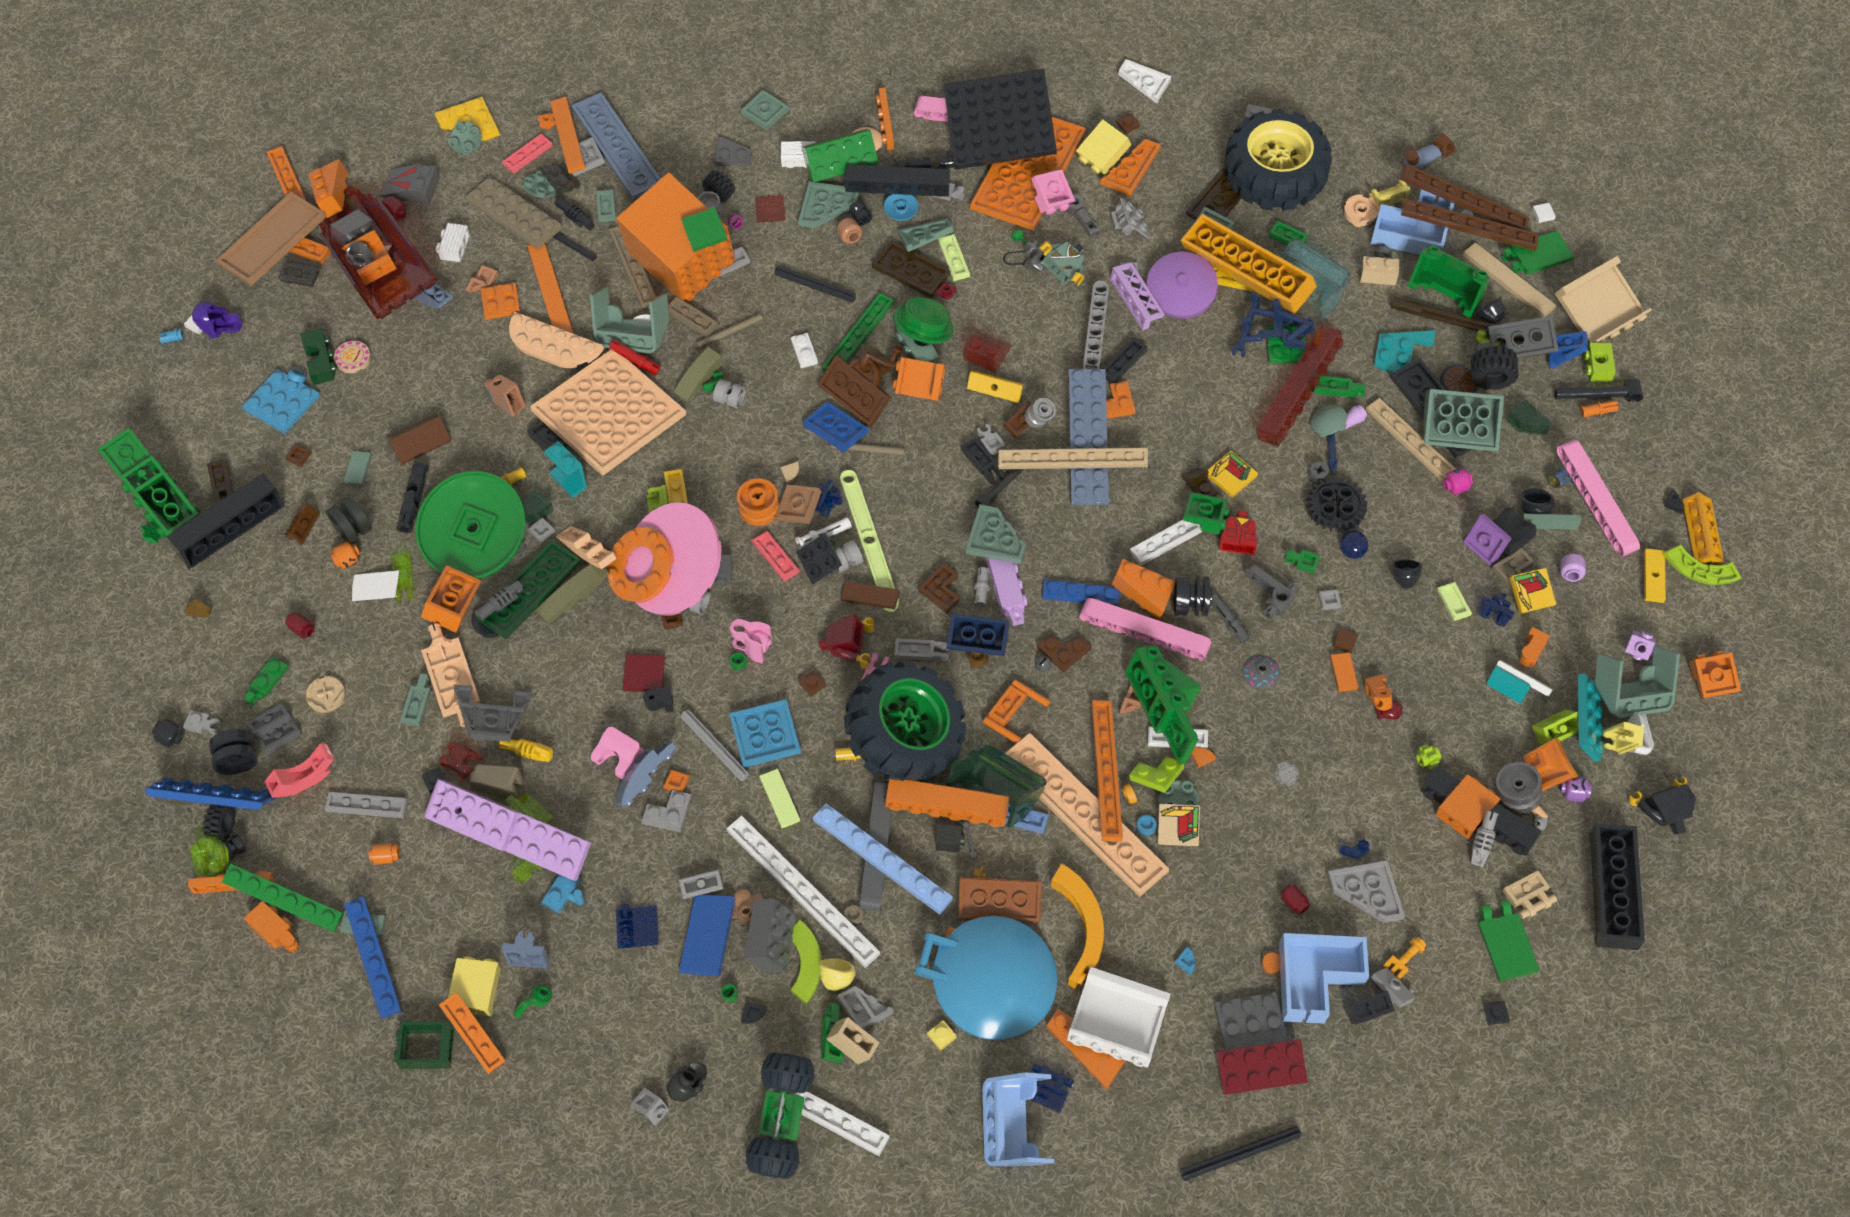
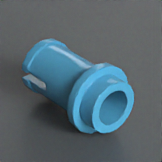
M175 328L173 331L159 333V336H162L159 337L162 344L173 341L181 342L184 339L183 330Z

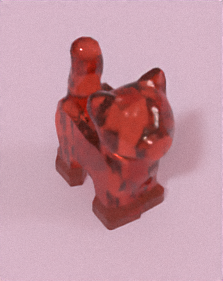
M450 741L447 749L450 750L449 756L442 755L439 763L443 768L448 767L452 771L457 772L458 778L464 780L469 778L473 771V767L466 763L471 757L476 761H481L483 755L477 754L465 745H458Z

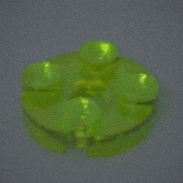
M201 838L196 844L191 846L192 863L197 876L216 877L224 872L222 870L228 864L229 859L228 851L223 842L220 843L216 840L218 838Z

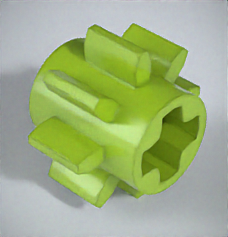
M1428 744L1419 747L1418 754H1416L1418 764L1422 768L1428 767L1429 770L1438 766L1441 759L1438 748L1435 746L1429 747Z

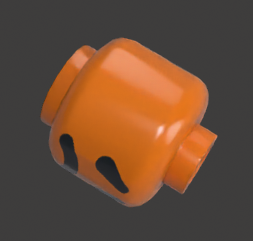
M346 541L334 547L330 556L337 568L346 569L359 561L357 555L360 552L356 544L351 545Z

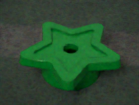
M152 524L149 527L141 525L140 528L143 531L142 539L148 543L158 544L160 536L155 530L156 525Z

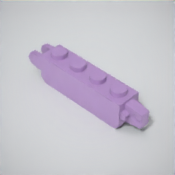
M986 558L1001 614L1009 616L1013 626L1024 624L1023 613L1024 607L1027 606L1026 595L1021 593L1023 586L1021 578H1017L1016 575L1018 573L1017 564Z

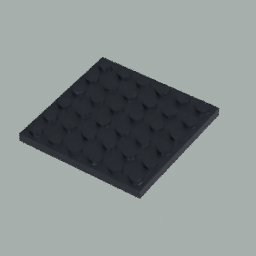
M1044 68L944 84L955 170L1057 154Z

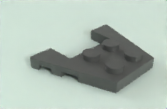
M454 685V695L469 738L510 742L531 699L532 692L514 690L512 706L472 703V686Z

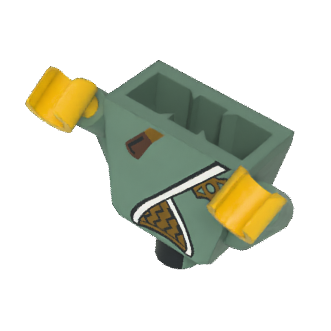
M1044 242L1039 247V249L1043 250L1044 256H1046L1041 263L1063 284L1066 285L1069 281H1074L1079 286L1084 280V266L1082 264L1084 257L1081 255L1084 249L1082 245L1076 243L1072 246L1069 242L1064 244Z

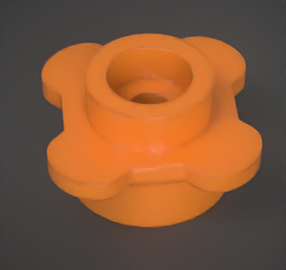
M552 113L539 115L537 118L540 121L539 127L550 129L555 126L554 115Z

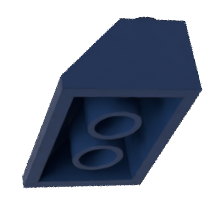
M952 614L946 649L1005 656L1009 635V621Z

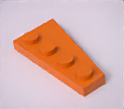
M1057 1009L1046 1028L1107 1090L1126 1060H1118L1112 1055L1103 1052L1098 1053L1091 1048L1077 1046L1067 1041L1073 1018Z

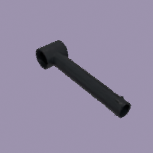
M1629 379L1624 382L1623 386L1556 388L1554 392L1555 399L1626 397L1627 402H1639L1643 399L1641 383L1638 379Z

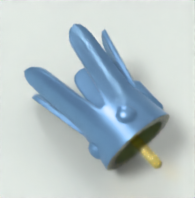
M1563 464L1555 474L1549 476V483L1554 488H1559L1561 485L1572 480L1571 476L1564 478L1568 474L1566 468L1559 472L1564 466Z

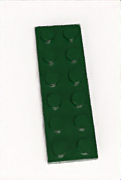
M551 540L507 584L510 586L519 581L523 585V590L518 594V598L501 611L493 612L483 621L476 616L477 621L507 640L580 565L581 559Z

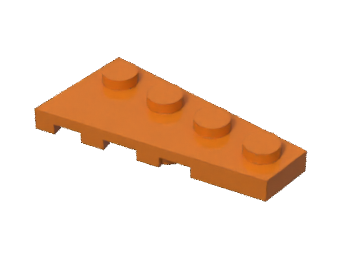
M1144 139L1131 151L1127 158L1125 157L1121 160V163L1116 168L1114 167L1106 177L1104 176L1100 180V184L1132 196L1160 151L1161 145Z

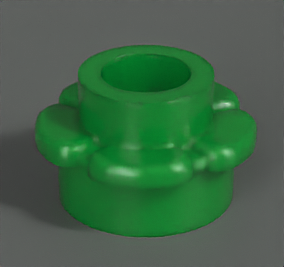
M736 652L731 655L729 665L732 666L733 670L739 671L747 667L748 659L743 653Z

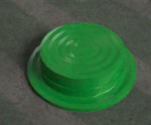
M924 297L911 298L906 304L900 305L894 311L893 320L897 328L905 335L917 341L930 344L944 343L954 333V327L948 310L942 304Z

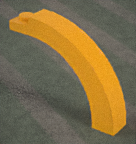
M1061 864L1051 880V887L1063 894L1077 909L1083 921L1086 935L1084 952L1068 980V986L1076 989L1078 984L1082 985L1090 967L1097 969L1104 941V925L1099 904L1091 889L1079 875Z

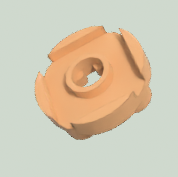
M1359 194L1350 197L1346 201L1344 216L1354 226H1368L1377 220L1379 205L1372 197L1366 198Z

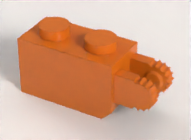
M261 901L244 917L246 923L272 948H279L282 945L292 953L297 951L299 943L293 936L294 932L290 928L292 923L285 916L281 919L277 915L279 911L273 905L267 906Z

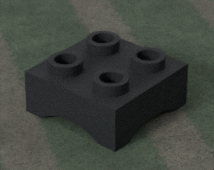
M1508 507L1493 520L1497 526L1512 538L1503 551L1509 557L1536 536V525L1524 521Z

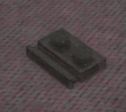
M563 162L561 165L542 166L541 173L558 194L580 188V183L572 173L569 174L567 166Z
M287 257V261L284 263L278 276L279 280L313 287L319 275V270L322 268L321 264Z

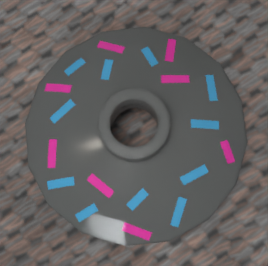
M1256 655L1246 660L1243 665L1242 674L1244 680L1250 686L1263 690L1277 684L1280 679L1281 670L1274 659L1264 655ZM1263 667L1265 671H1261L1259 668Z

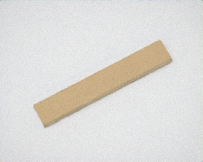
M1476 242L1464 251V257L1481 270L1487 272L1492 279L1541 317H1546L1555 309L1556 305Z
M1378 398L1366 407V411L1442 482L1445 480L1446 473L1456 470L1431 445H1424V439L1382 399Z

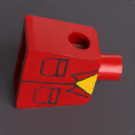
M1238 511L1236 517L1228 518L1221 537L1219 550L1255 555L1257 547L1256 524L1254 520L1247 519L1248 513L1246 511Z

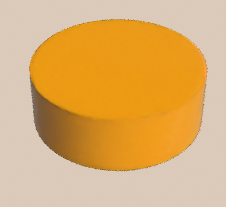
M1126 784L1122 786L1127 802L1130 805L1136 803L1137 798L1131 785Z

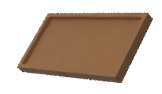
M290 192L216 259V262L252 286L323 221L326 215L320 209Z

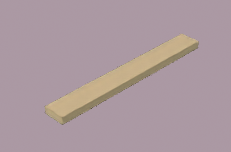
M1148 447L999 450L998 467L999 469L1148 467Z

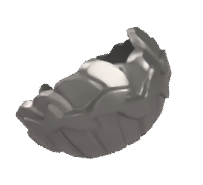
M361 241L353 242L346 249V260L354 269H361L374 262V253L368 249L367 244Z

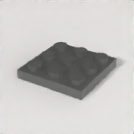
M1276 992L1214 1003L1225 1050L1289 1041Z

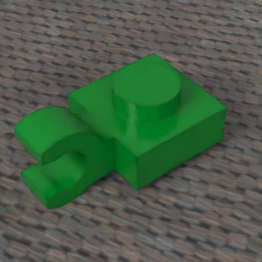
M1303 549L1301 554L1288 550L1284 562L1296 563V569L1314 574L1320 555Z

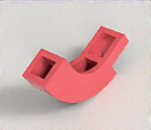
M319 744L306 761L293 768L274 769L264 783L271 797H286L297 794L322 781L331 772L329 765L333 762L334 757L327 744Z

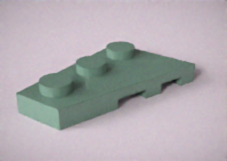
M946 218L898 230V235L905 249L909 252L952 233L953 226L949 219Z

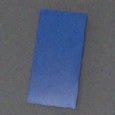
M695 896L679 968L681 974L721 975L736 901L734 896Z

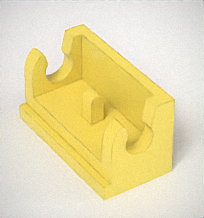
M1399 180V184H1396V186L1380 192L1372 189V193L1368 196L1377 201L1380 209L1381 204L1390 206L1403 201L1404 198L1408 199L1411 189L1404 181Z
M1622 722L1605 729L1602 736L1611 738L1613 744L1606 743L1604 747L1617 751V754H1623L1639 748L1643 745L1644 727Z

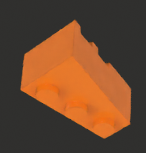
M337 159L308 174L316 203L325 213L326 218L343 210L345 199L343 192L347 188L345 181L349 177V173L340 159Z
M1123 559L1112 585L1129 599L1132 598L1140 605L1143 611H1148L1154 616L1155 620L1159 621L1176 581Z

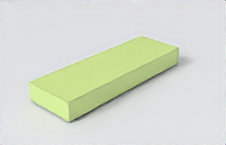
M955 234L939 238L938 243L953 281L970 277V272Z
M776 769L760 775V781L781 828L800 822L799 815L779 770Z

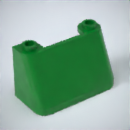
M1428 246L1422 250L1407 286L1414 290L1418 286H1424L1423 289L1426 291L1430 287L1460 302L1458 307L1464 308L1463 315L1471 318L1480 309L1484 301L1490 277L1484 270H1479L1439 250L1436 246Z

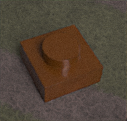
M1131 113L1116 120V124L1125 134L1140 127V123Z
M814 670L798 680L799 685L810 697L826 687V683Z

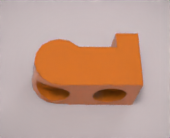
M1534 627L1531 628L1526 638V641L1530 643L1522 649L1519 656V661L1523 666L1531 667L1536 663L1550 635Z
M1384 674L1366 678L1365 692L1374 706L1383 711L1391 709L1393 706L1392 690L1386 686Z

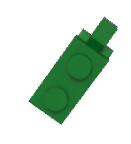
M1317 375L1314 394L1364 397L1366 384H1357L1352 381L1353 379Z
M271 657L246 690L247 694L243 698L246 704L253 706L258 698L261 700L264 697L266 698L288 670L289 666Z
M831 1003L826 1006V1012L823 1014L821 1060L835 1063L843 1062L844 1053L826 1038L835 1022L842 1019L839 1016L840 1004Z

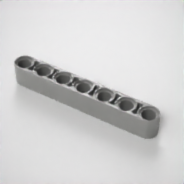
M1097 281L1093 285L1083 369H1100L1109 285L1105 281Z

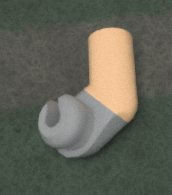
M1538 805L1535 810L1531 811L1535 815L1533 826L1544 830L1547 826L1548 815Z

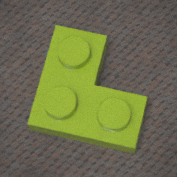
M1167 756L1158 768L1139 762L1130 773V780L1165 793L1184 769V764H1178L1177 760Z

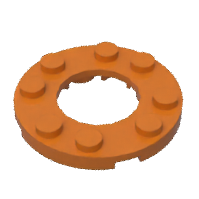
M640 527L627 532L614 544L611 552L614 553L616 559L607 565V571L610 573L607 577L613 592L618 597L629 602L643 603L656 597L667 585L671 574H669L671 563L674 564L673 549L669 540L657 530ZM647 547L652 552L654 558L651 573L641 582H631L625 572L628 563L627 558L631 556L630 553L633 550Z

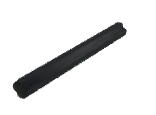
M777 266L775 269V275L851 303L856 299V293L782 266Z

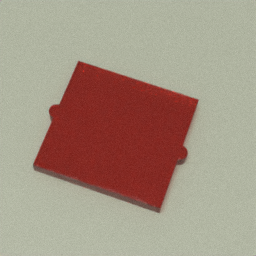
M768 195V197L755 198L757 223H772L773 221L785 220L783 195Z

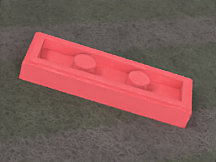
M540 134L503 160L502 163L514 174L552 147L553 144L543 134Z
M768 531L752 540L754 546L783 582L799 573L797 566Z

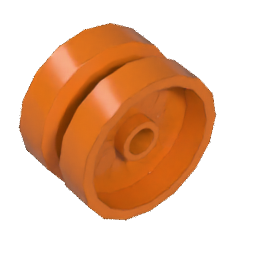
M756 478L748 480L740 486L737 492V502L742 520L750 525L764 526L775 519L779 500L778 491L774 484L768 480Z

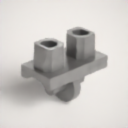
M1037 241L1025 244V255L1029 257L1023 265L1026 269L1031 267L1036 272H1039L1044 268L1040 257L1045 258L1046 256H1044L1043 250L1039 249L1043 243H1040L1038 247Z

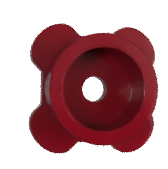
M943 282L942 286L936 290V294L946 300L951 299L953 294L957 292V288L951 286L948 282Z

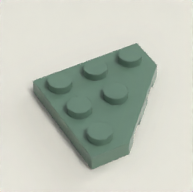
M809 181L798 226L817 228L849 211L850 207L858 202L860 193L845 192L844 186Z
M979 505L966 546V554L1022 564L1026 544L1023 540L1019 539L1016 531L1004 519L999 508Z

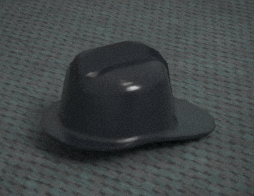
M1502 296L1480 308L1472 317L1479 315L1484 320L1499 322L1505 316L1504 311L1506 310V306L1501 299Z

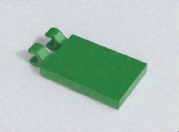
M1558 231L1539 236L1538 247L1535 251L1511 245L1510 248L1504 249L1503 252L1505 254L1501 255L1504 262L1516 259L1517 261L1511 263L1513 268H1510V270L1516 274L1524 271L1525 275L1574 259V255Z
M1500 901L1501 905H1498L1502 917L1494 919L1492 918L1490 905H1482L1481 909H1479L1482 921L1478 923V927L1498 981L1538 973L1540 970L1518 913L1512 914L1510 901Z

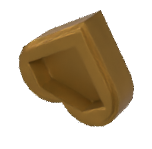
M194 599L187 604L185 613L188 616L208 618L211 608Z

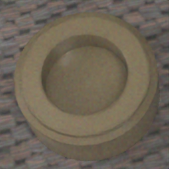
M850 905L845 908L843 916L853 926H857L862 923L864 912L863 909H860V906Z

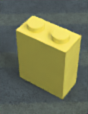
M1102 119L1076 152L1080 162L1084 165L1087 163L1091 165L1090 168L1095 173L1106 175L1131 146L1128 137Z
M473 957L457 958L448 998L457 992L473 1015L491 1016L501 971L498 962L493 959L481 961Z

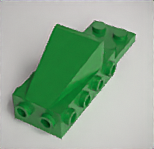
M130 428L97 448L101 456L122 482L120 486L125 493H131L133 503L138 509L142 508L146 512L143 515L149 523L154 522L157 526L155 530L161 538L165 536L168 540L167 536L174 530L179 529L191 519L199 516L198 513L200 511L194 503L190 504L185 491L182 488L179 490L175 485L177 482L171 474L167 475L162 462L159 459L156 460L147 451Z
M1157 645L1136 648L1125 670V674L1155 733L1164 734L1178 764H1185L1199 740L1185 713L1190 710L1201 686L1165 660Z

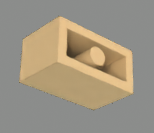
M1363 256L1360 268V282L1396 285L1399 274V259Z
M848 1017L835 1022L826 1038L857 1064L870 1060L880 1043Z

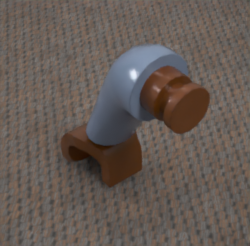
M1442 133L1432 144L1418 150H1408L1405 153L1404 164L1406 163L1421 169L1441 155L1449 157L1456 151V146L1451 139Z

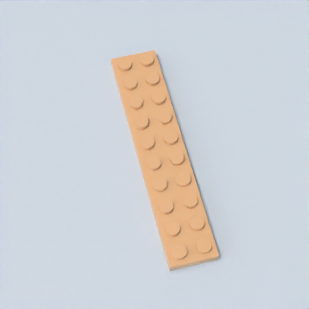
M1031 733L1001 756V761L1139 897L1169 872V868L1123 823L1122 842L1101 841L1098 799Z

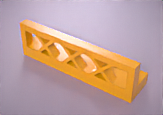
M1700 492L1684 498V510L1694 558L1702 564L1710 561L1717 565L1725 564L1712 499Z

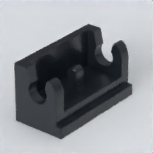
M1388 991L1343 1007L1345 1012L1350 1014V1023L1355 1025L1395 1011Z

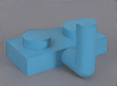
M559 874L542 900V905L559 914L568 900L578 905H583L585 900L581 890H575L581 878L578 877V880L574 881Z

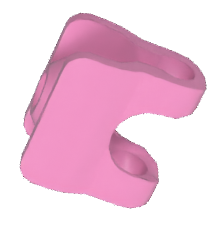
M742 619L734 620L730 625V633L734 638L732 641L734 650L762 664L764 661L763 653L767 652L773 642L771 627L762 622H748ZM742 626L745 630L744 632H737L735 628ZM738 641H741V642H742L743 644H745V645H744V646H738V645H737V642H738Z
M609 727L593 750L591 760L597 765H601L608 757L618 756L619 763L615 769V775L623 780L632 763L644 749L628 735L614 727Z

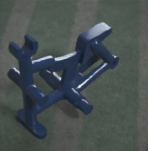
M1256 293L1251 294V305L1247 317L1241 319L1243 329L1238 344L1234 345L1231 349L1232 355L1235 356L1237 351H1241V357H1244L1246 355L1244 347L1246 342H1259L1263 338L1270 337L1283 338V345L1285 347L1303 349L1306 343L1301 341V339L1315 331L1314 319L1284 311L1279 299L1273 300V310L1260 308L1258 295ZM1254 316L1273 317L1274 330H1260L1257 335H1251L1250 328ZM1284 323L1298 328L1290 333L1288 329H1283Z

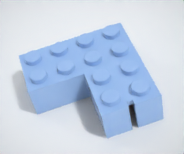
M1421 189L1419 202L1453 211L1454 203L1440 197L1438 203H1434L1436 195ZM1381 204L1371 244L1420 255L1422 250L1428 246H1436L1439 250L1443 251L1448 228L1402 216L1401 208Z
M1283 933L1279 941L1283 1022H1302L1305 1019L1306 1023H1325L1330 1015L1328 984L1364 986L1369 978L1367 937Z

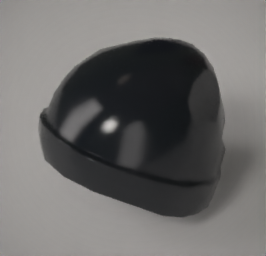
M1532 488L1522 493L1521 508L1525 514H1549L1555 506V500L1550 493Z
M1410 559L1394 561L1391 566L1395 581L1403 589L1412 588L1419 580L1423 569L1422 563Z

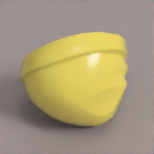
M830 958L819 962L820 979L828 990L844 989L851 984L856 975L854 966L846 960Z

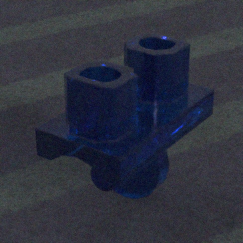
M828 479L826 484H819L817 487L822 492L815 511L820 512L826 518L829 517L831 509L835 508V505H841L843 502V498L840 496L841 492L834 486V481Z
M1503 593L1501 597L1493 595L1492 600L1483 596L1478 615L1488 619L1493 611L1499 614L1495 623L1505 627L1509 620L1512 621L1515 612L1508 609L1512 603L1505 600L1507 594Z

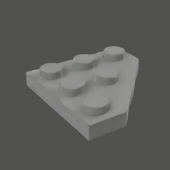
M1388 860L1328 871L1327 875L1332 892L1383 923L1403 920L1405 918Z

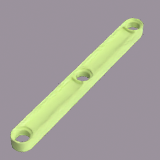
M845 470L840 475L841 485L874 584L879 587L895 589L857 475L852 470ZM851 476L854 480L852 482H845L844 478ZM866 537H872L874 538V541L872 543H866L864 539ZM898 598V601H897V604H896V608H895V609H889V608H883V609L886 610V611H888V612H893V611H895V610L898 608V606H899V598Z

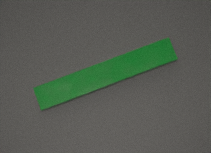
M879 293L822 365V370L826 371L835 355H840L849 362L893 306L895 300Z

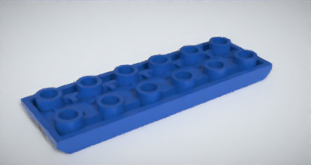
M162 778L160 781L154 782L145 788V792L150 797L255 810L260 809L277 798L271 797L268 790L251 791V788L248 787L233 789L230 785L216 787L212 786V783L207 782L193 784V781L190 780L175 782L173 778Z

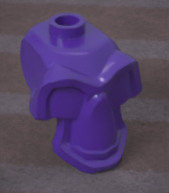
M200 302L193 310L192 320L203 332L207 333L209 338H218L222 332L235 333L242 328V320L236 313L228 314L227 309L224 307H217L210 302Z

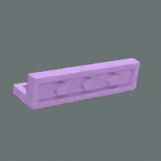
M1132 262L1113 267L1110 280L1142 331L1149 328L1151 321L1163 318L1164 312ZM1129 269L1132 276L1124 274L1123 271ZM1131 282L1139 284L1140 289L1132 287ZM1139 295L1147 297L1148 302L1141 300ZM1147 309H1154L1157 313L1150 315Z

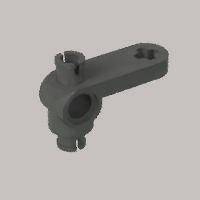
M1250 564L1244 572L1247 578L1271 594V597L1265 602L1266 607L1262 610V614L1265 617L1267 616L1268 619H1272L1274 615H1280L1289 608L1290 603L1295 599L1294 594L1298 591L1293 583L1289 582L1284 586L1254 564Z

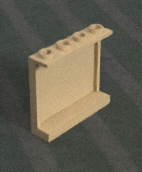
M1618 256L1562 287L1555 293L1579 332L1587 331L1588 345L1589 343H1605L1607 341L1605 338H1614L1620 334V329L1623 328L1626 331L1634 326V321L1637 320L1638 323L1648 317L1646 314L1652 311L1651 308L1646 311L1644 310L1616 266L1621 262Z

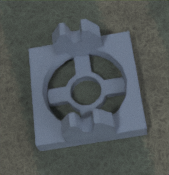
M520 931L515 938L514 944L503 943L502 945L505 959L512 966L548 969L550 960L544 947L534 946L535 939L531 931H529L527 938H524V932Z

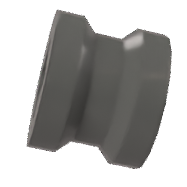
M1314 462L1310 467V481L1318 484L1319 480L1325 482L1329 472L1328 466L1323 462Z

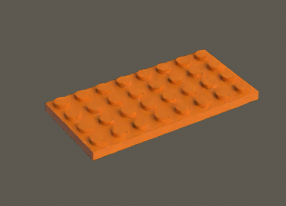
M1052 117L1057 154L992 164L970 204V209L1034 231L1043 213L1040 212L1035 200L1038 194L1031 179L1036 175L1061 169L1065 173L1086 134V128Z

